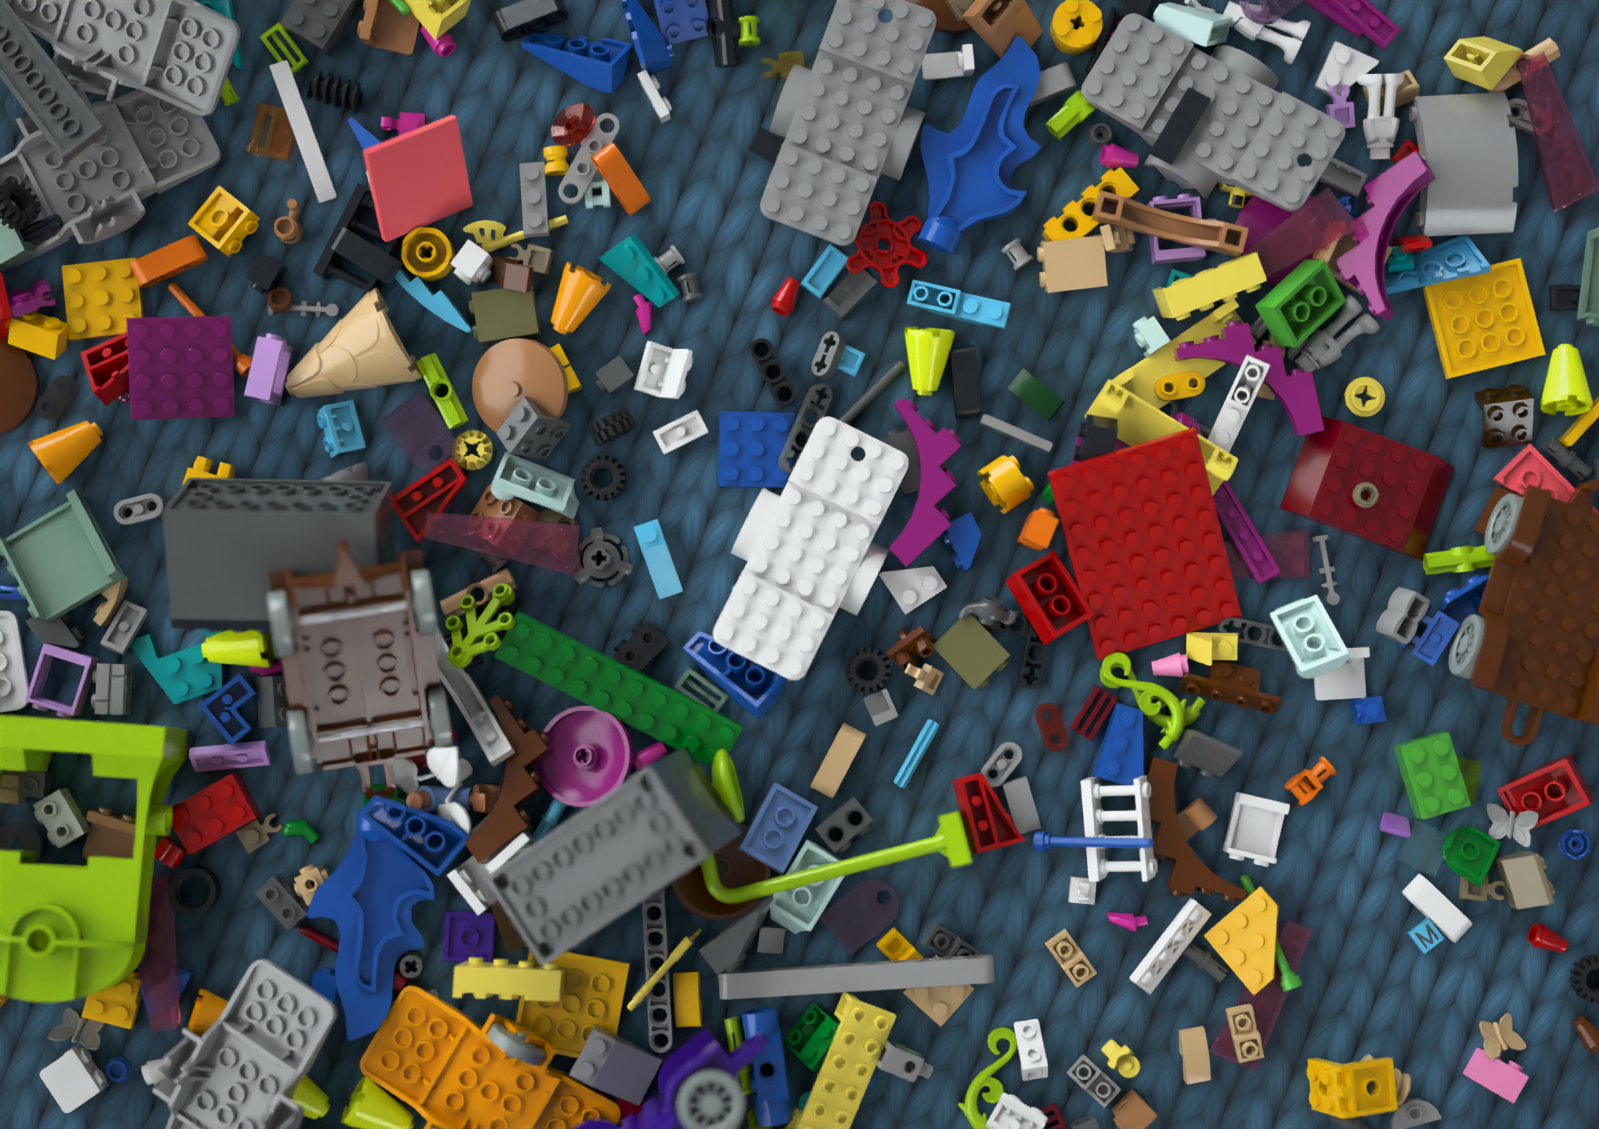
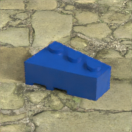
M1119 703L1114 704L1092 775L1122 785H1134V779L1144 776L1143 711Z

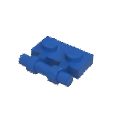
M1429 604L1426 614L1418 622L1417 629L1422 622L1429 626L1422 637L1415 633L1411 641L1416 646L1411 653L1434 666L1461 623L1440 610L1432 618L1428 615L1432 607ZM1397 642V644L1403 648H1406L1409 644Z

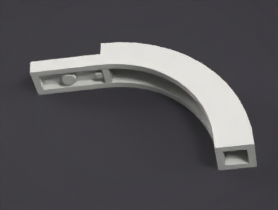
M437 627V633L434 634L440 679L464 715L489 762L496 766L513 755L515 751L471 675L467 674L462 668L454 667L449 663L447 654L450 649L444 641L442 632Z

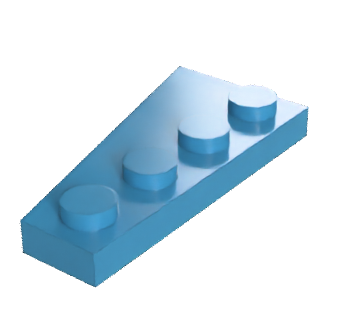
M1461 235L1413 255L1414 270L1389 273L1388 266L1385 267L1384 281L1387 294L1489 273L1491 265L1468 235Z

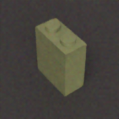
M532 284L531 290L528 293L507 288L471 293L472 300H469V310L471 315H475L476 325H472L475 340L479 339V343L482 346L497 344L508 339L541 337Z
M971 613L967 616V620L959 619L933 644L934 650L972 690H975L977 687L980 690L991 681L988 676L994 670L999 673L1009 663L1007 658L1010 654Z

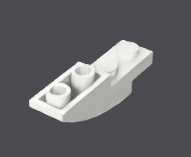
M1246 355L1207 440L1226 452H1230L1270 364Z

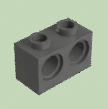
M853 795L819 823L815 830L834 853L838 849L840 852H843L853 843L850 839L856 834L862 836L872 828L870 823L873 819ZM853 811H858L863 816L862 821L857 825H853L848 821V816ZM833 827L842 829V838L837 841L830 839L828 835L830 829Z
M280 873L272 876L254 893L287 931L297 926L307 917L309 905H306L302 897L300 898L293 887Z

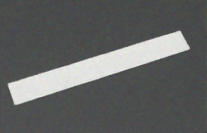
M286 60L270 65L272 75L318 201L321 203L334 199L337 196L289 63Z

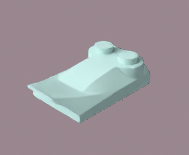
M507 452L504 453L491 484V492L499 500H510L515 496L547 507L571 519H574L580 503L574 491L575 479Z
M1317 595L1307 599L1302 598L1279 607L1270 613V617L1296 666V671L1301 677L1315 678L1341 667L1349 659V652Z
M806 840L785 875L841 861L842 859L818 844ZM844 876L773 894L774 899L769 908L770 919L795 934L801 931L811 932Z

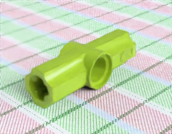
M1080 89L1045 124L1049 132L1059 140L1079 122L1081 124L1096 110L1095 106L1083 98L1082 90L1080 91Z
M429 354L417 361L416 363L430 389V394L434 398L449 430L458 428L468 422L469 418L437 354ZM442 385H447L449 389L448 394L442 398L438 397V388Z
M1471 545L1450 548L1448 551L1423 554L1422 561L1426 575L1452 571L1453 573L1474 571L1476 568L1490 567L1493 564L1495 555L1488 553L1485 545L1478 547Z

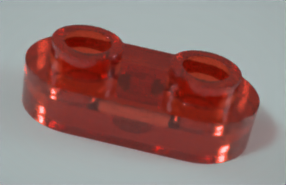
M1042 703L1036 708L1034 717L1043 743L1051 751H1062L1069 743V735L1060 710L1052 703ZM1046 710L1051 712L1049 720H1045L1042 716ZM1054 734H1058L1060 737V741L1056 744L1051 741V737Z

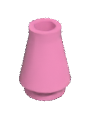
M1179 652L1152 661L1153 676L1183 677L1185 673L1189 674L1187 654L1180 655Z

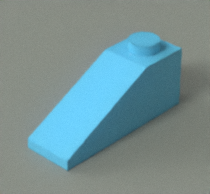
M656 519L635 526L634 530L659 599L683 592L660 521Z

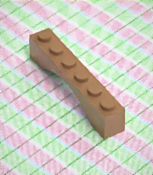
M1100 191L1097 195L1091 218L1092 221L1110 224L1238 257L1243 253L1249 228L1227 222L1198 219L1163 211L1105 191Z

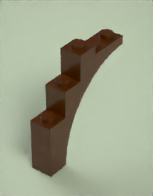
M495 695L489 702L496 712L502 730L515 753L506 758L505 778L501 793L491 814L480 829L465 842L472 855L480 864H487L521 833H528L534 828L530 823L532 820L530 814L526 809H520V807L544 790L540 785V782H542L541 777L534 769H530L553 752V749L550 747L552 741L544 731L540 732L534 728L528 732L530 729L529 725L522 717L518 718L513 712L516 708L508 697L504 698L499 695Z
M1150 756L1144 776H1147V782L1151 785V796L1149 797L1151 825L1154 824V821H1157L1152 837L1154 857L1169 861L1170 857L1173 858L1165 887L1171 889L1170 894L1185 898L1186 894L1193 896L1195 887L1198 886L1197 891L1204 894L1212 895L1213 891L1222 894V899L1236 903L1237 898L1245 900L1247 890L1226 882L1214 874L1198 859L1184 837L1175 808L1174 783L1178 764Z

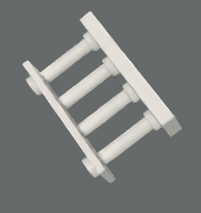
M1140 776L1134 779V785L1102 786L1099 784V777H1088L1081 780L1085 837L1152 839L1149 809L1151 785L1147 782V776ZM1135 795L1136 811H1104L1101 809L1100 799L1102 796ZM1104 821H1137L1139 836H1106L1103 834L1102 824ZM1086 847L1089 881H1100L1107 877L1108 872L1142 871V881H1148L1155 877L1157 873V860L1153 857V847L1140 848L1141 861H1108L1105 859L1106 848Z

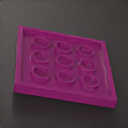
M231 316L126 318L131 420L235 417Z

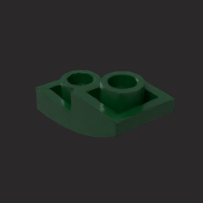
M1022 369L1008 386L1009 390L1048 421L1053 418L1065 403L1025 369Z

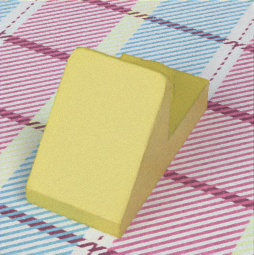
M1186 633L1187 658L1212 666V660H1237L1238 633Z

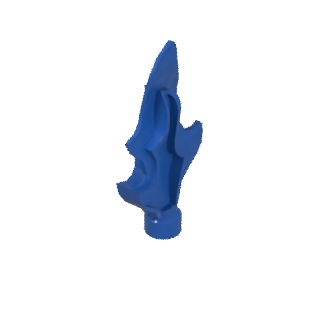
M1017 36L1013 40L1006 54L978 80L971 94L962 122L950 133L936 130L929 124L923 127L920 148L928 178L930 197L928 218L924 223L918 240L946 254H955L963 237L962 235L967 229L977 223L1009 215L1020 207L1027 196V191L1017 190L1013 187L1010 178L1018 165L1033 158L1041 149L1039 144L1028 137L1023 125L1025 113L1037 90L1040 69L1037 55L1021 36Z
M358 809L357 832L347 855L338 868L313 895L307 912L309 919L316 917L334 919L340 931L335 982L346 1016V1037L350 1041L375 1032L388 1016L392 1001L394 967L397 959L408 950L425 947L421 933L411 921L412 906L419 900H435L434 887L427 873L404 853L401 847L359 815L362 809Z

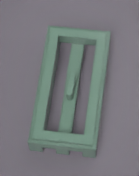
M690 667L687 668L674 686L685 696L709 707L681 686L685 682L715 704L716 707L713 710L717 712L729 698L726 693ZM689 674L721 696V700L718 701L687 678Z

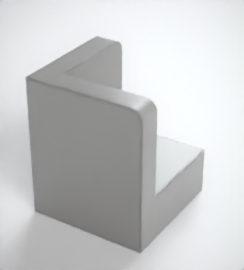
M886 688L864 697V703L875 726L898 717Z

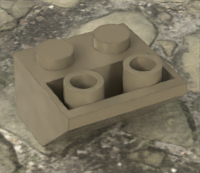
M1520 850L1494 859L1501 881L1505 883L1503 887L1510 907L1523 909L1554 903L1552 897L1555 895L1552 883L1549 880L1547 881L1544 872L1547 870L1546 863L1538 853Z

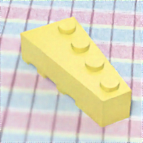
M403 0L435 40L466 16L471 0Z
M1251 252L1219 264L1215 269L1209 268L1195 274V277L1179 279L1172 282V286L1167 288L1158 287L1152 291L1162 318H1176L1179 321L1191 316L1190 311L1199 308L1201 312L1214 307L1213 302L1222 299L1223 302L1235 299L1238 297L1237 292L1246 289V292L1249 293L1260 289V283L1267 281L1257 252Z
M469 957L468 961L455 966L453 997L462 998V995L465 993H473L475 998L485 999L494 997V994H499L498 998L504 1000L519 999V996H524V1000L559 1002L564 999L566 968H561L559 963L549 962L542 967L534 966V961L521 960L518 964H509L508 959H494L493 962H484L483 957Z

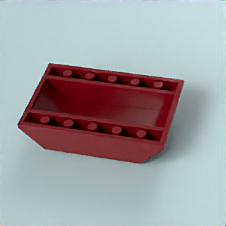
M1322 417L1324 431L1305 436L1279 509L1421 561L1455 467L1438 456L1344 421ZM1368 482L1377 488L1379 498L1372 507L1362 508L1354 502L1353 490L1360 483ZM1362 491V499L1367 500L1369 498L1367 491Z

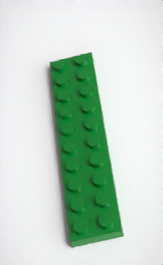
M517 611L514 617V626L507 630L494 655L495 658L604 713L612 714L618 720L678 750L687 746L694 758L711 767L718 750L725 749L730 752L743 729L742 724L520 611Z

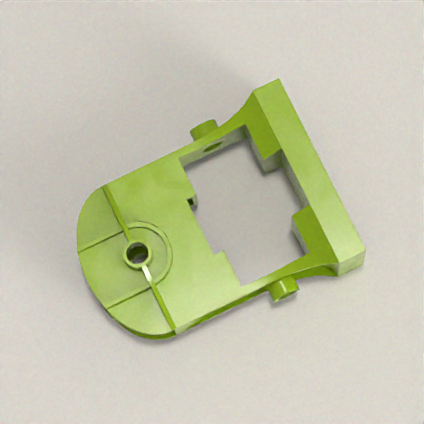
M0 715V785L3 770L47 772L53 751L92 753L93 776L138 779L133 857L89 856L88 866L35 862L36 851L0 848V995L33 1002L70 1001L106 990L126 979L138 967L144 956L147 943L157 835L168 836L172 827V806L163 805L173 777L187 759L188 729Z

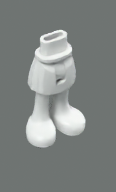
M1229 1L1223 15L1233 17L1230 27L1233 28L1234 26L1238 32L1252 41H1255L1257 38L1277 45L1284 50V61L1292 65L1311 22L1307 20L1290 22L1269 14L1268 7L1244 4L1242 2L1238 5ZM1264 25L1269 26V27H1273V28H1276V29H1279V30H1282V31H1284V32H1287V33L1291 34V35L1293 36V38L1286 37V36L1281 35V34H1278V33H1276V32H1274V31H1272V30H1269V29L1265 28Z
M1404 74L1357 75L1358 83L1367 88L1369 95L1367 119L1363 120V127L1367 144H1371L1367 145V148H1370V159H1390V147H1394L1393 143L1400 119L1395 118V98L1399 85L1404 82ZM1383 83L1385 87L1383 116H1380V91Z

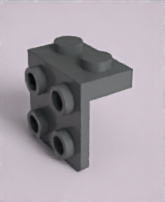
M523 397L497 430L496 434L509 454L544 459L551 454L553 448L565 436L571 424L566 419L542 415L531 398Z

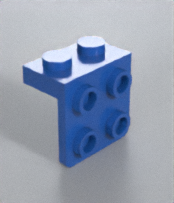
M653 0L666 45L708 36L706 26L709 16L705 0Z
M1477 574L1466 582L1467 586L1459 590L1456 587L1444 595L1445 599L1441 602L1440 611L1460 623L1472 614L1484 617L1478 614V610L1489 576L1485 574L1480 577Z

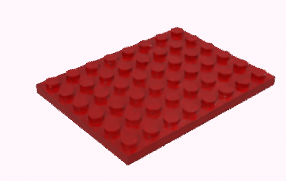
M1194 427L1047 472L1077 587L1095 614L1087 620V625L1098 661L1113 652L1125 653L1219 624L1227 617H1242L1197 430Z

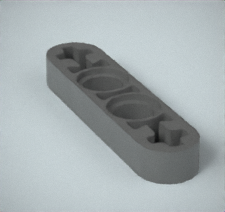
M820 383L811 386L805 396L779 457V467L784 473L791 474L795 467L789 468L790 463L787 462V459L794 456L793 462L797 463L801 454H795V451L802 453L805 445L803 447L797 445L795 441L796 435L798 433L804 434L807 443L816 423L825 417L833 396L832 390L827 384ZM822 390L821 394L824 396V399L818 400V395L815 393ZM808 410L814 412L816 420L812 425L805 420V414Z
M1234 617L1223 619L1217 626L1218 633H1227L1223 626L1228 625L1229 621L1236 628H1242L1241 623H1243L1245 626L1242 630V639L1239 638L1240 633H1238V642L1289 653L1284 644L1276 646L1272 642L1273 634L1278 632L1275 626ZM1252 626L1258 627L1261 632L1260 638L1256 641L1250 640L1247 635L1248 629Z

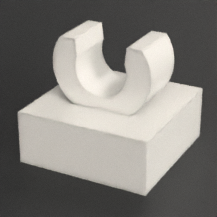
M1070 876L1068 902L1094 905L1096 881H1089V878Z

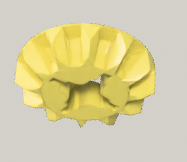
M1360 377L1348 384L1344 393L1345 405L1350 409L1351 413L1360 417L1376 414L1380 411L1385 401L1383 387L1378 381L1370 377ZM1363 390L1366 391L1367 396L1374 398L1365 401L1364 405L1360 398L1355 397V395L1362 394Z
M467 430L458 435L453 443V456L463 468L477 470L483 468L491 460L493 454L492 442L483 432ZM481 442L476 449L480 457L473 454L468 456V448L465 443L475 445Z

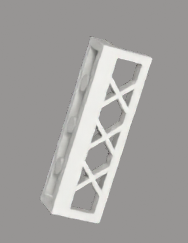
M1190 898L1129 977L1130 980L1151 994L1212 914L1194 899Z

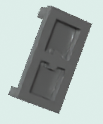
M864 269L857 274L850 273L822 302L842 321L877 286V281Z

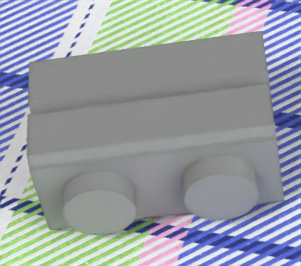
M97 663V668H94L92 673V681L96 683V693H93L91 697V707L95 709V714L131 715L133 664Z

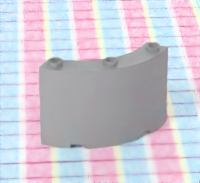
M1505 92L1415 97L1414 105L1409 109V119L1414 124L1419 154L1426 160L1436 177L1421 190L1420 210L1416 213L1415 221L1416 226L1420 227L1422 234L1426 236H1447L1514 231L1517 202L1513 201V187H1518V152L1515 127H1509L1508 117H1511L1512 113Z

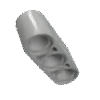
M1062 63L1040 72L1037 90L1029 107L1067 93L1077 87L1068 63Z

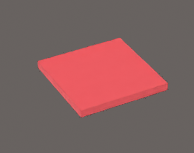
M454 115L363 150L381 237L385 242L473 206L458 120Z

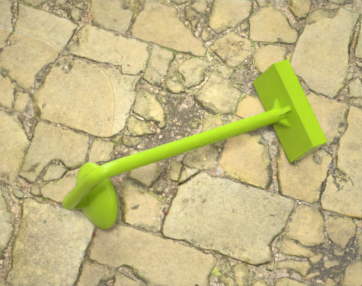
M720 749L712 763V785L737 823H741L745 819V808L738 776L729 752L725 749ZM958 811L938 816L940 827L934 837L737 888H727L722 885L713 853L700 861V865L709 893L718 901L732 904L934 852H940L948 857L951 868L972 863L973 860L961 815Z

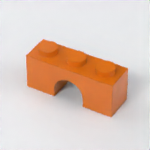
M1044 508L1032 511L1027 515L1016 542L1039 552L1042 549H1046L1059 519L1054 518L1055 513Z

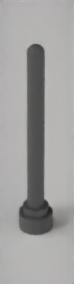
M902 360L897 361L839 421L848 425L905 368V362Z

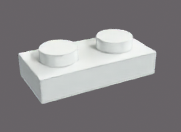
M646 70L638 73V80L661 122L664 123L670 120L669 111L672 110V107L666 96L661 98L657 89L660 88V85L654 74L649 76Z
M698 410L653 431L664 455L709 433Z

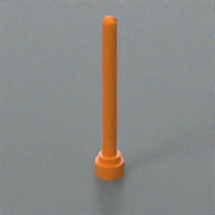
M176 283L168 285V290L192 316H206ZM232 344L235 369L242 377H245L250 372L253 358L246 354H241Z

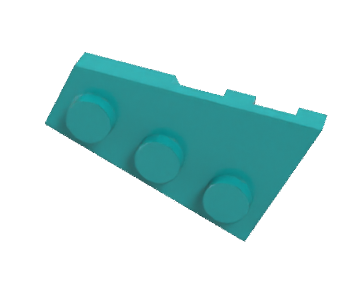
M635 232L598 258L658 308L679 294V291Z

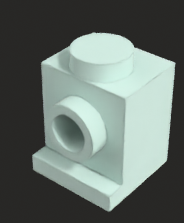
M1144 316L1132 324L1135 328L1134 332L1136 335H1134L1136 342L1141 348L1145 347L1147 349L1144 353L1145 357H1148L1171 341L1154 316L1148 320Z

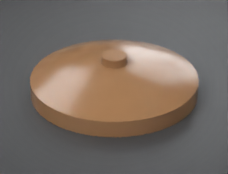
M508 339L489 348L479 360L473 375L472 395L475 407L482 420L493 431L497 432L523 397L531 398L542 415L561 418L568 399V381L563 365L548 347L531 339Z

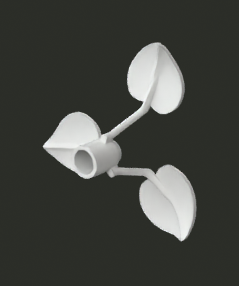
M434 747L430 749L427 753V763L432 773L423 776L417 775V766L409 758L395 759L393 768L396 785L407 793L418 790V781L435 776L445 786L453 787L445 799L446 804L438 806V817L452 821L471 836V821L468 812L458 802H451L456 791L462 787L461 782L471 776L473 772L470 763L466 759H459L458 747Z

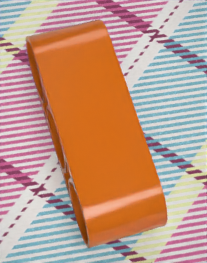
M612 142L591 157L592 162L629 215L632 216L651 201L641 182L619 149Z
M191 235L131 262L130 268L140 288H148L202 264L208 257L197 235Z

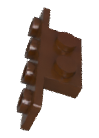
M1212 660V666H1209L1208 678L1185 673L1179 683V689L1189 694H1199L1216 701L1234 703L1239 707L1257 709L1263 713L1275 714L1281 706L1283 699L1282 697L1259 692L1261 670L1222 660Z

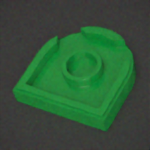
M1460 827L1451 831L1446 836L1443 842V856L1447 865L1455 873L1479 887L1483 884L1502 843L1475 827Z

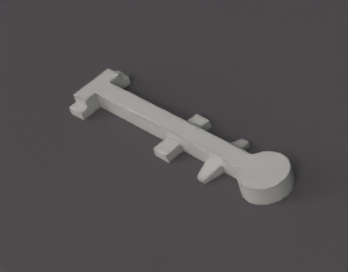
M301 301V306L292 305L288 311H301V316L305 317L306 312H316V317L319 318L321 312L327 313L330 317H336L340 310L333 303L327 307H321L320 302H317L315 307L307 306V301ZM268 305V316H274V311Z
M1327 534L1312 537L1313 542L1319 541L1324 567L1319 569L1320 574L1325 573L1326 583L1322 584V587H1327L1329 593L1326 596V602L1329 605H1336L1339 603L1340 597L1334 592L1333 586L1337 585V582H1333L1331 572L1335 571L1334 566H1329L1325 540L1330 539V536Z

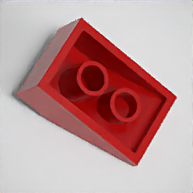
M1571 753L1545 763L1496 789L1508 812H1516L1515 818L1519 813L1525 811H1533L1539 814L1538 822L1534 828L1588 806L1594 799Z

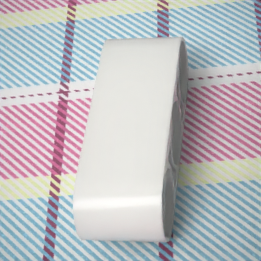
M1418 874L1402 891V894L1454 943L1473 925L1461 911L1421 874Z

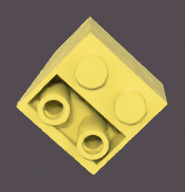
M1481 36L1459 39L1444 59L1454 77L1492 90L1522 55L1523 51L1520 48Z

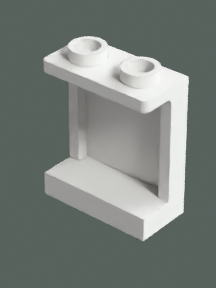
M1236 792L1223 851L1230 853L1229 858L1244 861V857L1253 858V863L1268 867L1269 862L1276 864L1277 859L1275 855L1285 814L1288 815L1290 805Z

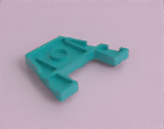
M203 629L206 638L223 632V629L218 632H208L206 629ZM152 634L136 638L130 645L174 705L217 691L224 686V664L211 663L207 658H204L201 648L202 643L161 658L159 657Z

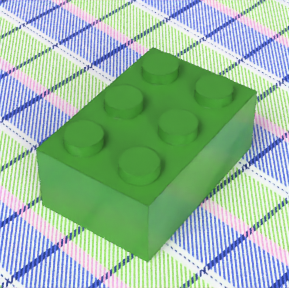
M1305 259L1261 299L1255 307L1277 345L1297 348L1346 302V299L1325 261Z
M1440 731L1393 745L1415 818L1424 820L1471 806L1449 732Z

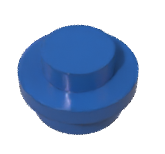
M114 1057L106 1065V1075L111 1081L122 1082L131 1074V1063L125 1057Z

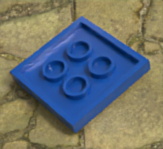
M720 411L718 486L785 488L791 474L781 471L778 461L794 425L795 413ZM794 456L787 459V462L790 463L789 468L794 466Z

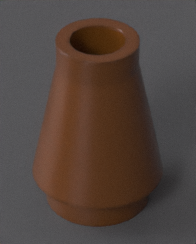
M1583 1014L1572 1021L1571 1024L1574 1026L1585 1050L1595 1054L1599 1051V1029Z

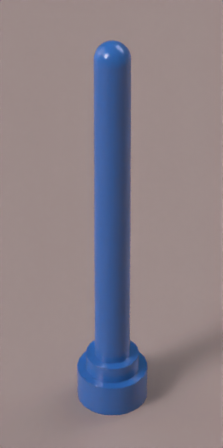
M1036 831L1033 838L1035 851H1048V849L1053 847L1152 848L1154 845L1151 838L1053 836L1048 834L1047 831Z

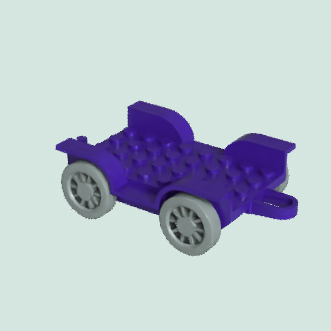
M705 1026L672 1051L661 1064L657 1077L661 1097L657 1100L655 1097L648 1100L642 1106L644 1110L636 1116L634 1113L627 1116L621 1122L623 1125L621 1127L610 1119L590 1118L578 1123L571 1129H735L740 1123L745 1109L744 1095L737 1083L738 1072L768 1045L769 1040L761 1031L726 1055ZM733 1106L731 1114L724 1111L722 1107ZM718 1113H721L726 1118H728L722 1124H719L717 1118ZM713 1116L716 1126H707L709 1117Z

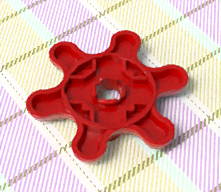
M874 201L869 206L870 221L865 225H860L856 238L853 241L857 245V252L847 259L846 267L853 274L860 273L868 267L873 268L876 272L880 273L881 282L884 287L894 288L899 283L898 268L900 265L907 264L914 268H922L928 262L927 254L922 250L914 248L910 242L911 236L921 229L922 224L916 216H908L901 222L892 221L888 217L886 205L881 201ZM877 242H887L890 246L889 251L878 249Z

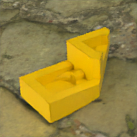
M895 927L876 943L877 947L891 961L924 959Z

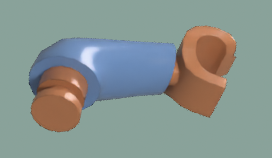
M475 784L473 788L461 787L456 791L451 802H458L467 812L471 811L473 807L474 813H491L500 796V786L497 784ZM419 786L417 791L407 796L406 803L408 806L424 812L438 814V806L446 804L445 799L453 787Z

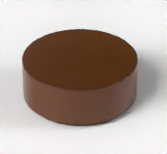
M275 287L268 293L267 303L274 312L285 313L291 309L293 297L287 288Z

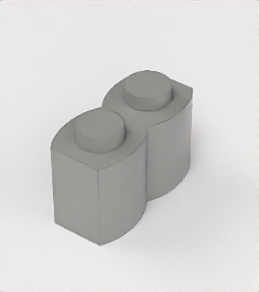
M1398 587L1389 599L1387 610L1378 619L1376 632L1388 639L1403 644L1409 643L1416 633L1418 622L1428 610L1430 600L1418 592Z

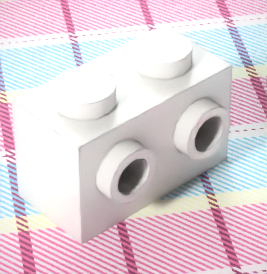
M468 239L450 264L455 268L453 273L467 285H470L472 282L478 286L481 282L485 283L492 274L490 269L494 265V260L486 251Z
M67 788L59 789L33 805L36 810L34 813L37 820L45 825L48 830V839L54 846L57 845L58 849L67 847L89 833L90 826Z

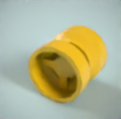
M550 146L544 148V158L547 160L545 175H566L569 169V164L566 162L568 147Z

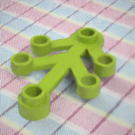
M500 583L493 588V599L478 620L476 614L477 601L471 595H466L461 599L460 606L465 611L468 635L464 640L461 633L463 622L460 618L453 615L446 620V627L451 631L453 643L452 648L448 651L447 659L452 666L466 667L471 663L473 655L499 648L501 640L494 632L511 629L515 624V619L510 613L504 612L499 615L497 621L491 623L489 621L500 606H507L514 601L515 592L508 584ZM485 636L483 642L474 644L478 638Z

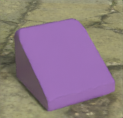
M1388 812L1383 813L1379 827L1380 831L1406 838L1410 837L1411 832L1408 818Z

